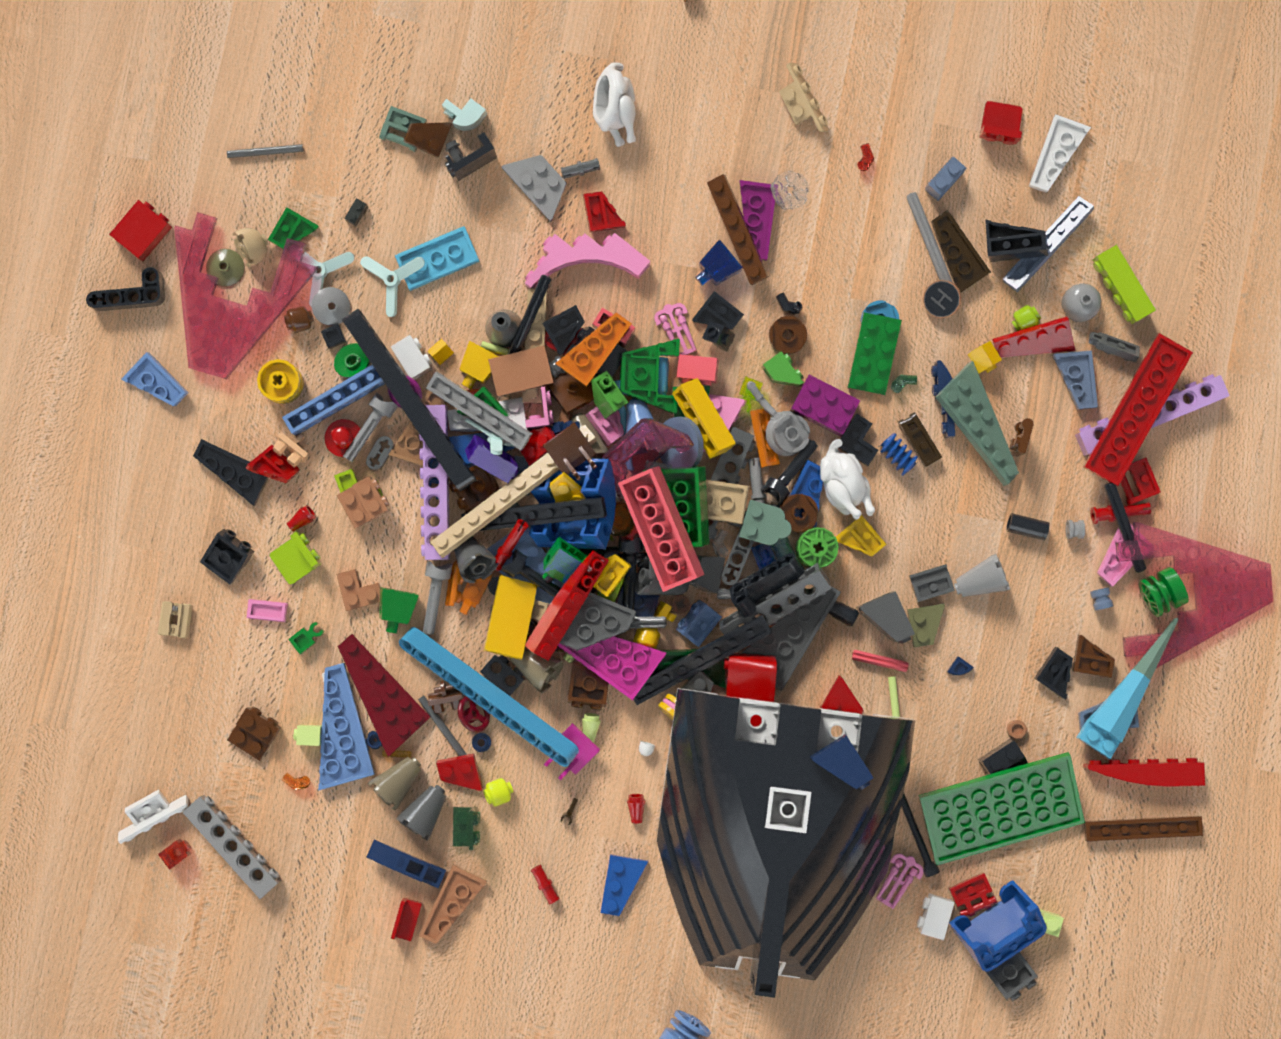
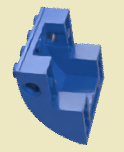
M592 459L597 466L595 469L592 468L587 460L574 468L581 477L579 481L572 472L567 474L582 487L581 492L586 499L604 497L607 516L604 518L531 525L529 535L537 544V547H552L558 537L576 548L606 549L613 527L616 507L615 479L609 459ZM560 470L531 491L539 504L555 502L550 489V482L562 474Z

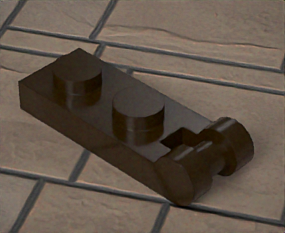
M915 412L910 414L909 418L898 421L899 427L906 435L924 467L942 458ZM914 424L916 429L911 431L908 426Z

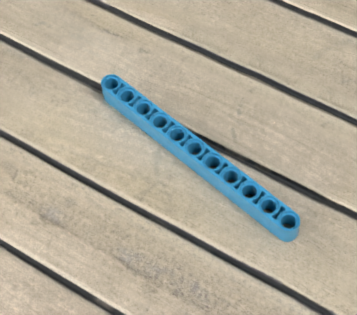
M411 627L399 640V645L404 651L559 765L567 767L579 753L577 745L419 629Z

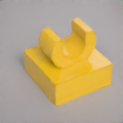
M660 601L653 617L664 616L667 620L673 622L676 615L670 612L672 606Z

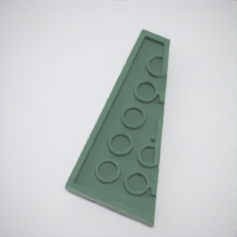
M971 361L935 397L1003 486H1005L1018 475L1019 471L975 364Z

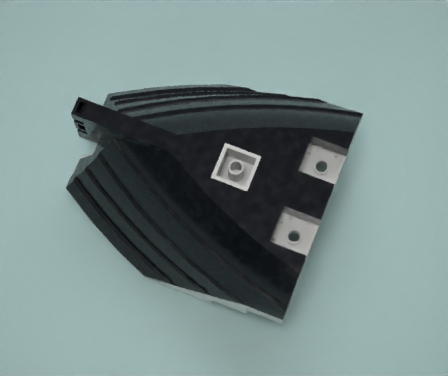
M677 688L657 844L673 900L699 965L738 970L742 958L752 959L750 981L754 995L775 998L778 976L816 980L854 929L888 871L894 834L910 769L916 720L718 695L717 693ZM753 715L761 717L762 722L759 726L751 725L750 719ZM838 725L841 727L842 734L839 737L844 734L848 737L873 776V779L870 780L871 784L862 790L860 788H853L813 762L810 756L839 738L832 736L831 729L833 726Z

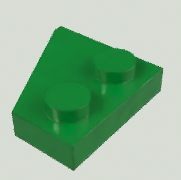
M286 207L270 234L268 241L286 250L316 231L319 226Z

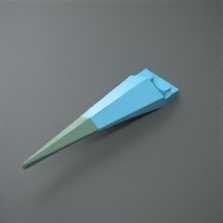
M1174 618L1136 666L1087 719L1077 735V739L1106 758H1112L1128 731L1178 622V618Z

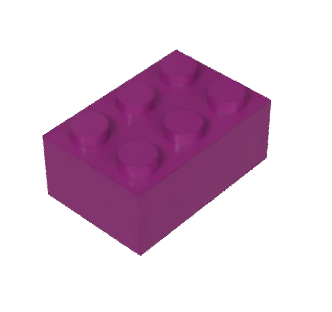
M809 374L790 411L841 437L861 400Z

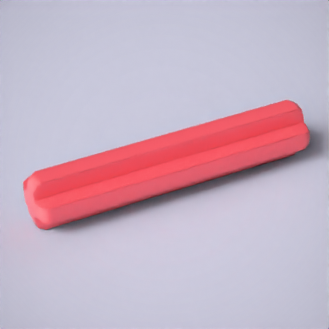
M854 650L852 653L853 660L902 672H907L909 667L908 662L859 650Z

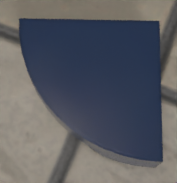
M957 656L946 672L952 675H964L969 673L974 667Z

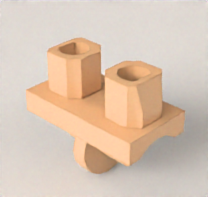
M281 432L277 436V442L273 447V451L280 456L286 450L289 451L291 455L287 458V462L290 465L296 467L301 462L305 463L308 459V453L304 450L307 445L303 442L305 438L303 434H300L298 437L291 434L288 438Z

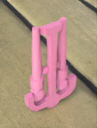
M681 303L675 305L667 304L663 310L655 314L654 320L656 325L658 326L663 323V329L666 331L670 341L675 339L673 333L677 334L684 350L681 353L679 352V354L687 355L696 351L686 324L687 321L685 316L682 315L688 313L686 307ZM674 309H676L675 315L678 316V322L682 326L678 327L672 314ZM665 313L669 315V318L672 322L674 329L671 330L670 323L667 322L666 315L662 314ZM680 330H684L692 347L691 349H687Z
M900 853L895 854L891 858L890 862L895 864V866H892L890 874L876 897L877 900L892 909L895 908L909 884L914 880L913 877L916 876V878L921 879L923 875V868L920 864L916 863L914 857H906ZM903 859L905 860L906 865L900 873L899 877L897 878L895 875H897V873L899 872V867L903 865V861L901 860ZM909 867H912V868L910 869V874H909V875L907 874L906 878L904 879L905 882L902 881V879H903V877L905 876L906 872L908 871ZM893 879L896 882L886 899L882 898L881 896ZM899 884H901L902 887L899 890L894 902L890 903L889 901L892 898L894 892L896 891Z

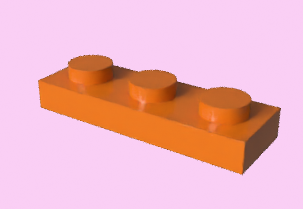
M764 409L750 411L761 468L779 465L778 454L769 447L766 440V428L770 421V414Z

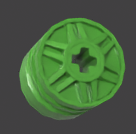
M816 527L800 535L796 542L795 551L799 561L806 567L810 568L818 563L822 568L835 560L838 555L839 546L832 532L825 528ZM820 543L822 551L816 553L813 545Z

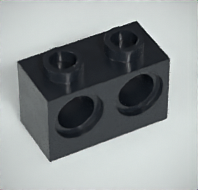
M495 654L480 673L499 689L511 696L525 679L517 667L513 669L508 664L510 661L505 656ZM498 662L501 664L502 670L500 673L492 671L493 663ZM508 675L515 676L516 684L514 686H509L506 683Z

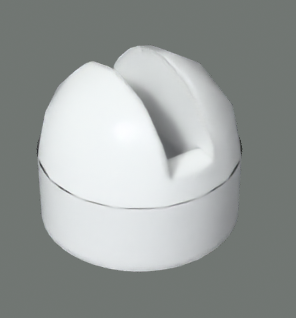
M640 741V754L643 756L651 755L655 745Z

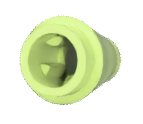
M585 713L584 718H582L583 733L594 743L601 722L600 716L598 714Z

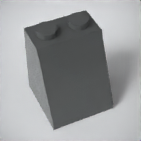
M896 591L889 592L856 607L860 614L892 642H898V644L905 643L911 640L910 636L915 634Z

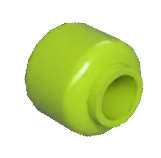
M1025 305L1013 313L1015 320L1012 321V324L1019 331L1040 325L1039 320L1042 318L1034 306Z

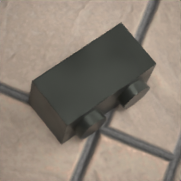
M356 198L344 219L357 226L368 205Z

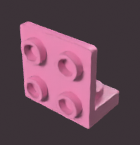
M541 387L544 418H541V415L529 416V419L525 420L528 431L551 427V424L554 423L552 410H549V405H552L550 391H546L545 387Z

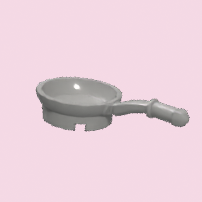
M749 381L747 383L748 390L751 391L755 400L759 402L764 410L771 415L766 428V440L769 447L781 456H793L799 453L809 442L810 428L807 421L792 411L776 412L763 397L764 395L761 394L756 384Z

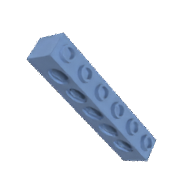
M373 365L282 418L290 432L297 436L385 385Z

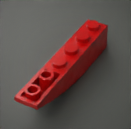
M592 551L557 593L526 642L525 646L530 651L547 661L550 660L607 565L608 559Z
M1156 758L1147 759V762H1140V759H1128V763H1120L1119 759L1108 760L1109 763H1101V760H1089L1088 764H1083V768L1131 783L1163 787L1205 786V764L1198 761V758H1186V761H1178V758H1166V762H1159V759Z

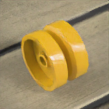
M275 359L261 367L258 372L257 384L265 397L275 403L287 404L300 396L303 391L304 380L303 375L294 365L286 360Z

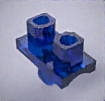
M760 544L751 548L759 570L776 561L771 545Z

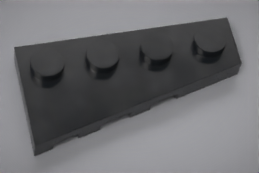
M201 439L193 457L233 488L239 495L244 497L250 504L255 506L267 483L268 477L247 470L246 467L250 463L249 461Z

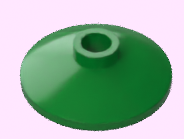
M352 343L338 351L334 359V368L340 376L350 378L366 369L370 361L358 343Z

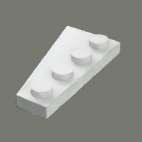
M1055 114L1028 187L1047 193L1091 127Z

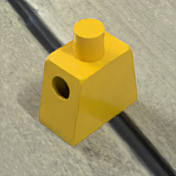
M469 341L459 368L466 375L461 385L471 390L476 381L485 384L492 376L488 359L499 356Z

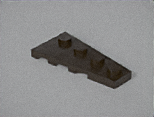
M948 210L931 221L954 284H956L961 293L991 273Z

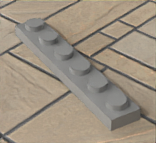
M439 372L434 373L426 389L519 450L524 449L532 436L531 432Z

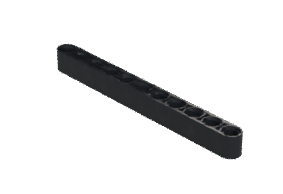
M356 309L342 319L456 488L461 492L476 481L475 476L363 313Z

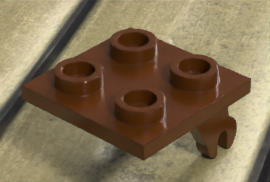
M575 422L543 444V447L560 471L566 474L572 472L578 481L581 477L574 468L587 460L593 469L597 468L591 459L596 452Z

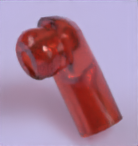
M869 143L860 146L863 157L857 163V167L861 171H867L874 162V156Z

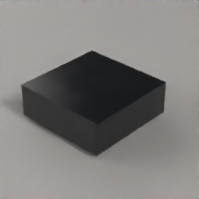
M339 324L321 331L328 349L347 342Z

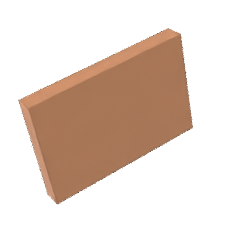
M545 346L488 359L497 397L554 383Z

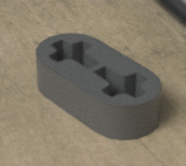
M382 436L376 441L366 459V464L370 469L380 470L389 458L388 454L394 448L392 439ZM388 440L389 449L385 448L381 453L380 451L383 447L380 445L381 442ZM378 454H380V457L378 458L380 464H375L373 467V462L371 461V459H375L378 456Z

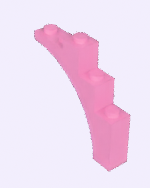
M584 233L582 237L578 236L575 239L573 248L554 234L553 237L549 236L543 243V251L547 256H542L537 263L538 267L535 271L531 270L527 274L525 285L528 288H535L542 274L549 276L565 267L582 263H600L614 266L639 279L650 266V260L616 233L606 237L602 243L603 247Z

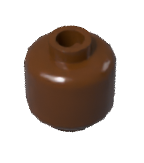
M304 306L289 309L284 316L287 329L293 333L309 330L311 322L314 321L311 310L307 311Z

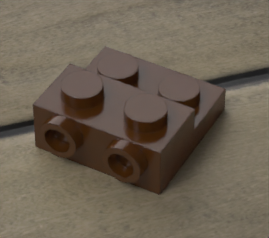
M476 465L469 468L476 481L461 492L449 478V488L453 493L456 492L459 498L457 499L458 507L461 510L464 509L465 513L476 508L500 489L494 476Z
M572 662L568 703H571V706L575 708H583V705H590V709L602 710V707H606L609 683L582 663Z
M253 706L252 708L247 707L244 710L227 741L260 761L281 727L278 726V721L271 717L267 719L261 715V710Z

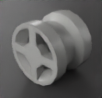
M1072 520L1066 521L1065 532L1067 539H1072L1073 537L1084 539V520H1078L1077 522Z

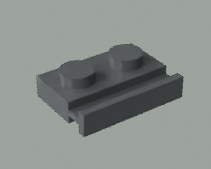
M947 564L909 575L917 602L955 591Z

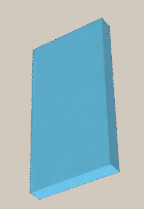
M465 226L395 255L399 267L416 257H422L425 261L423 268L404 278L409 291L480 262Z

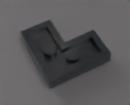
M856 413L841 436L842 446L838 448L847 454H854L858 461L868 467L878 452L877 448L863 440L873 423Z

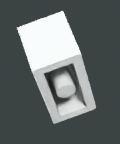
M409 335L392 345L391 349L408 376L416 380L432 370L430 367L432 361L427 354L423 355L420 351L422 345L417 337L413 339Z
M929 893L928 898L925 897L922 908L924 912L917 922L918 931L921 934L944 940L954 902L951 899Z

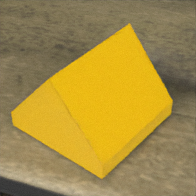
M442 339L428 350V353L439 365L443 364L454 354Z

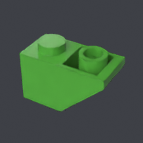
M782 351L762 365L763 370L773 383L800 387L804 383L802 381L804 377L801 372L792 367L791 364L793 362L788 354L784 355Z
M607 371L591 380L594 403L605 419L628 403Z

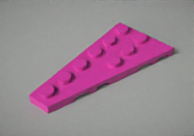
M616 636L579 651L562 644L558 645L631 700L635 698L667 654L666 652Z

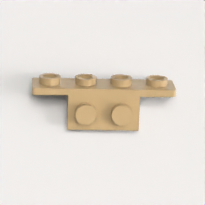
M788 63L786 66L794 82L780 90L779 93L795 125H799L812 117L820 132H827L829 130L827 126L828 120L821 114L819 102L813 98L810 92L812 90L811 86L804 80L801 67L796 63Z

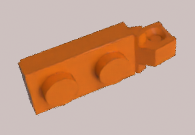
M494 572L484 580L481 578L476 579V583L467 582L461 595L463 605L459 612L467 615L471 607L476 608L477 604L479 605Z

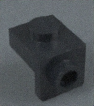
M709 322L702 339L715 344L721 350L728 351L733 343L735 334L723 325Z

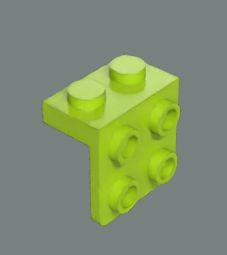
M300 532L290 535V540L270 553V558L288 584H294L322 564L319 560L321 557L315 549H311L308 544L310 543L309 539L304 533L301 534Z

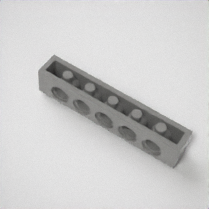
M200 796L182 813L256 896L261 899L281 881L279 879L280 875L274 868L270 869L264 856L260 853L257 854L253 850L254 846L248 839H243L239 828L227 821V815L221 810L218 811L211 797ZM205 812L211 814L212 819L210 822L204 819ZM218 826L224 828L225 833L223 836L217 833ZM231 840L237 843V850L230 848L229 843ZM243 855L249 856V865L243 863ZM257 869L263 872L262 879H258L255 876Z

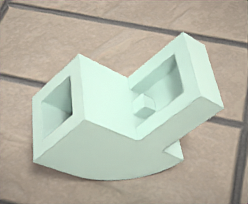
M471 98L462 110L447 99L442 104L443 113L453 120L452 123L458 130H473L487 116L486 109Z

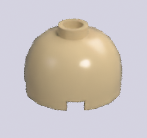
M243 228L233 233V236H236V239L233 241L242 260L246 258L248 261L246 266L250 268L257 265L266 257V246L269 243L264 234L261 235L253 228Z

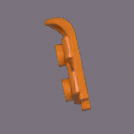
M457 560L452 565L451 578L448 579L445 606H454L455 603H460L461 592L457 590L458 584H462L464 580L460 575Z

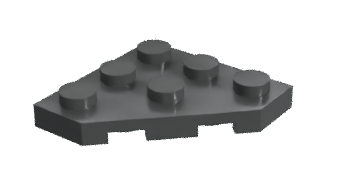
M590 592L559 644L579 651L629 631L636 611Z

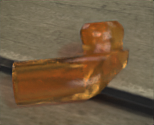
M287 772L281 779L293 790L306 789L310 785V778L308 776L294 778Z

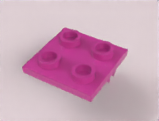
M573 723L562 735L577 745L579 753L558 777L560 781L570 770L576 775L600 751ZM549 758L544 765L547 767L553 760Z

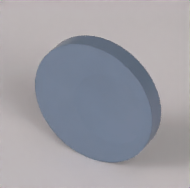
M687 417L668 419L659 430L664 444L658 447V453L663 464L667 468L697 467L703 455V438L698 426Z

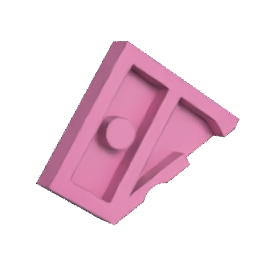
M595 407L585 415L608 446L624 435L619 411L605 419L599 409Z

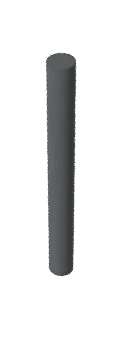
M303 144L229 150L227 151V158L303 152L304 148Z
M424 695L418 700L458 756L467 755L438 713L435 714L432 706H428L427 698Z

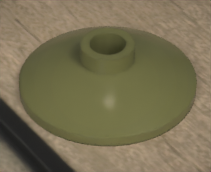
M231 249L217 250L207 261V275L212 282L219 286H232L242 278L244 262L241 256ZM223 263L227 264L226 269H221Z

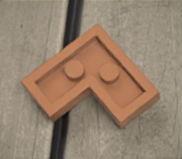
M356 569L336 574L346 611L380 603L379 583L360 587Z

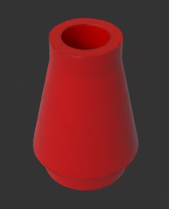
M308 505L301 506L287 522V526L294 532L313 522L316 514Z
M643 794L628 795L627 805L631 823H642L646 802Z

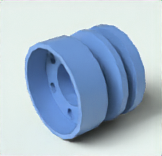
M676 1010L674 1016L677 1019L671 1018L670 1023L676 1029L666 1027L659 1039H705L704 1037L710 1036L711 1031L695 1016L681 1010Z

